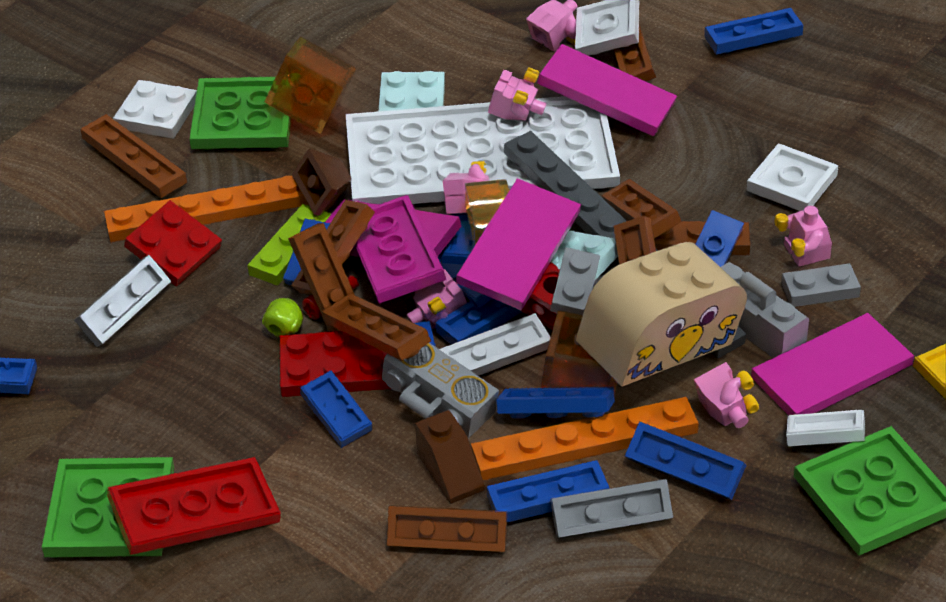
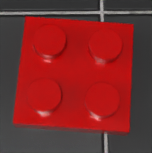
M169 200L125 238L124 247L139 259L150 255L168 276L171 283L177 287L221 247L222 239Z

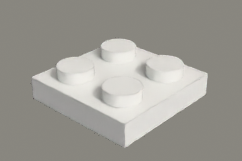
M605 0L577 8L575 50L589 56L639 43V0Z
M138 80L113 119L129 131L174 139L195 106L197 90Z
M778 143L747 180L746 191L793 209L804 211L805 207L814 206L837 177L838 165Z

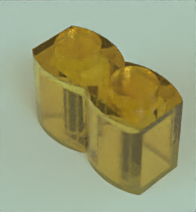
M506 179L465 183V207L474 247L510 190Z

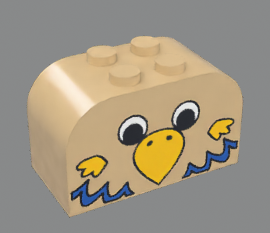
M683 242L624 262L607 272L597 282L588 297L576 341L621 386H625L731 345L746 305L747 293L742 286L696 244Z

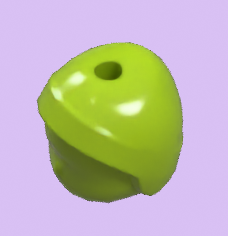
M279 298L272 301L263 316L262 324L271 334L280 337V335H293L300 329L303 323V314L296 302L289 298Z

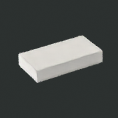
M864 410L789 415L786 432L788 446L865 441Z

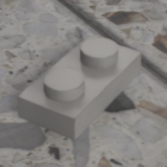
M565 247L550 309L551 312L577 318L583 317L588 297L594 286L600 255Z
M850 263L782 273L781 284L789 303L794 307L860 297L861 286Z

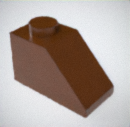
M308 149L292 173L313 214L317 216L323 214L336 203L352 179L341 159L312 149Z
M450 410L415 423L417 454L450 504L485 490V485L467 435Z

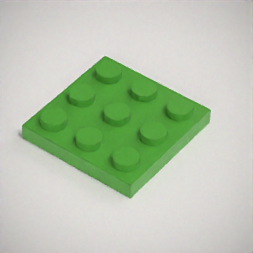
M294 77L199 78L190 132L191 149L288 147L294 96Z
M892 426L866 436L865 441L849 443L794 467V478L858 556L946 518V487Z
M173 457L59 459L42 543L44 557L162 556L163 548L130 555L108 500L107 490L111 486L174 474Z

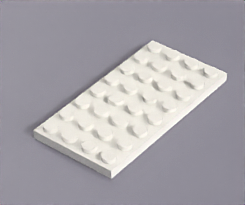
M565 96L536 98L547 103L543 115L530 111L526 121L507 120L487 113L490 102L346 114L350 176L352 178V201L382 204L405 195L409 196L412 204L445 201L443 180L450 173H469L471 162L485 161V175H489V183H501L503 194L507 187L511 188L517 178L537 186L504 154V143L529 131H532L592 189L618 186L620 184V173L607 115Z

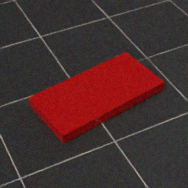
M255 457L111 486L107 490L108 500L130 555L279 523L281 518V512Z

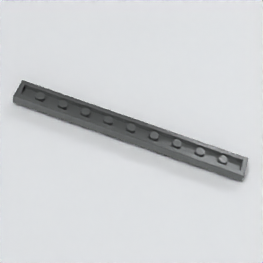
M532 131L504 143V154L538 187L581 204L580 213L575 222L587 234L615 238L613 226L626 222V220ZM617 257L615 261L619 264V259ZM738 326L732 344L711 353L718 359L745 344L746 333Z

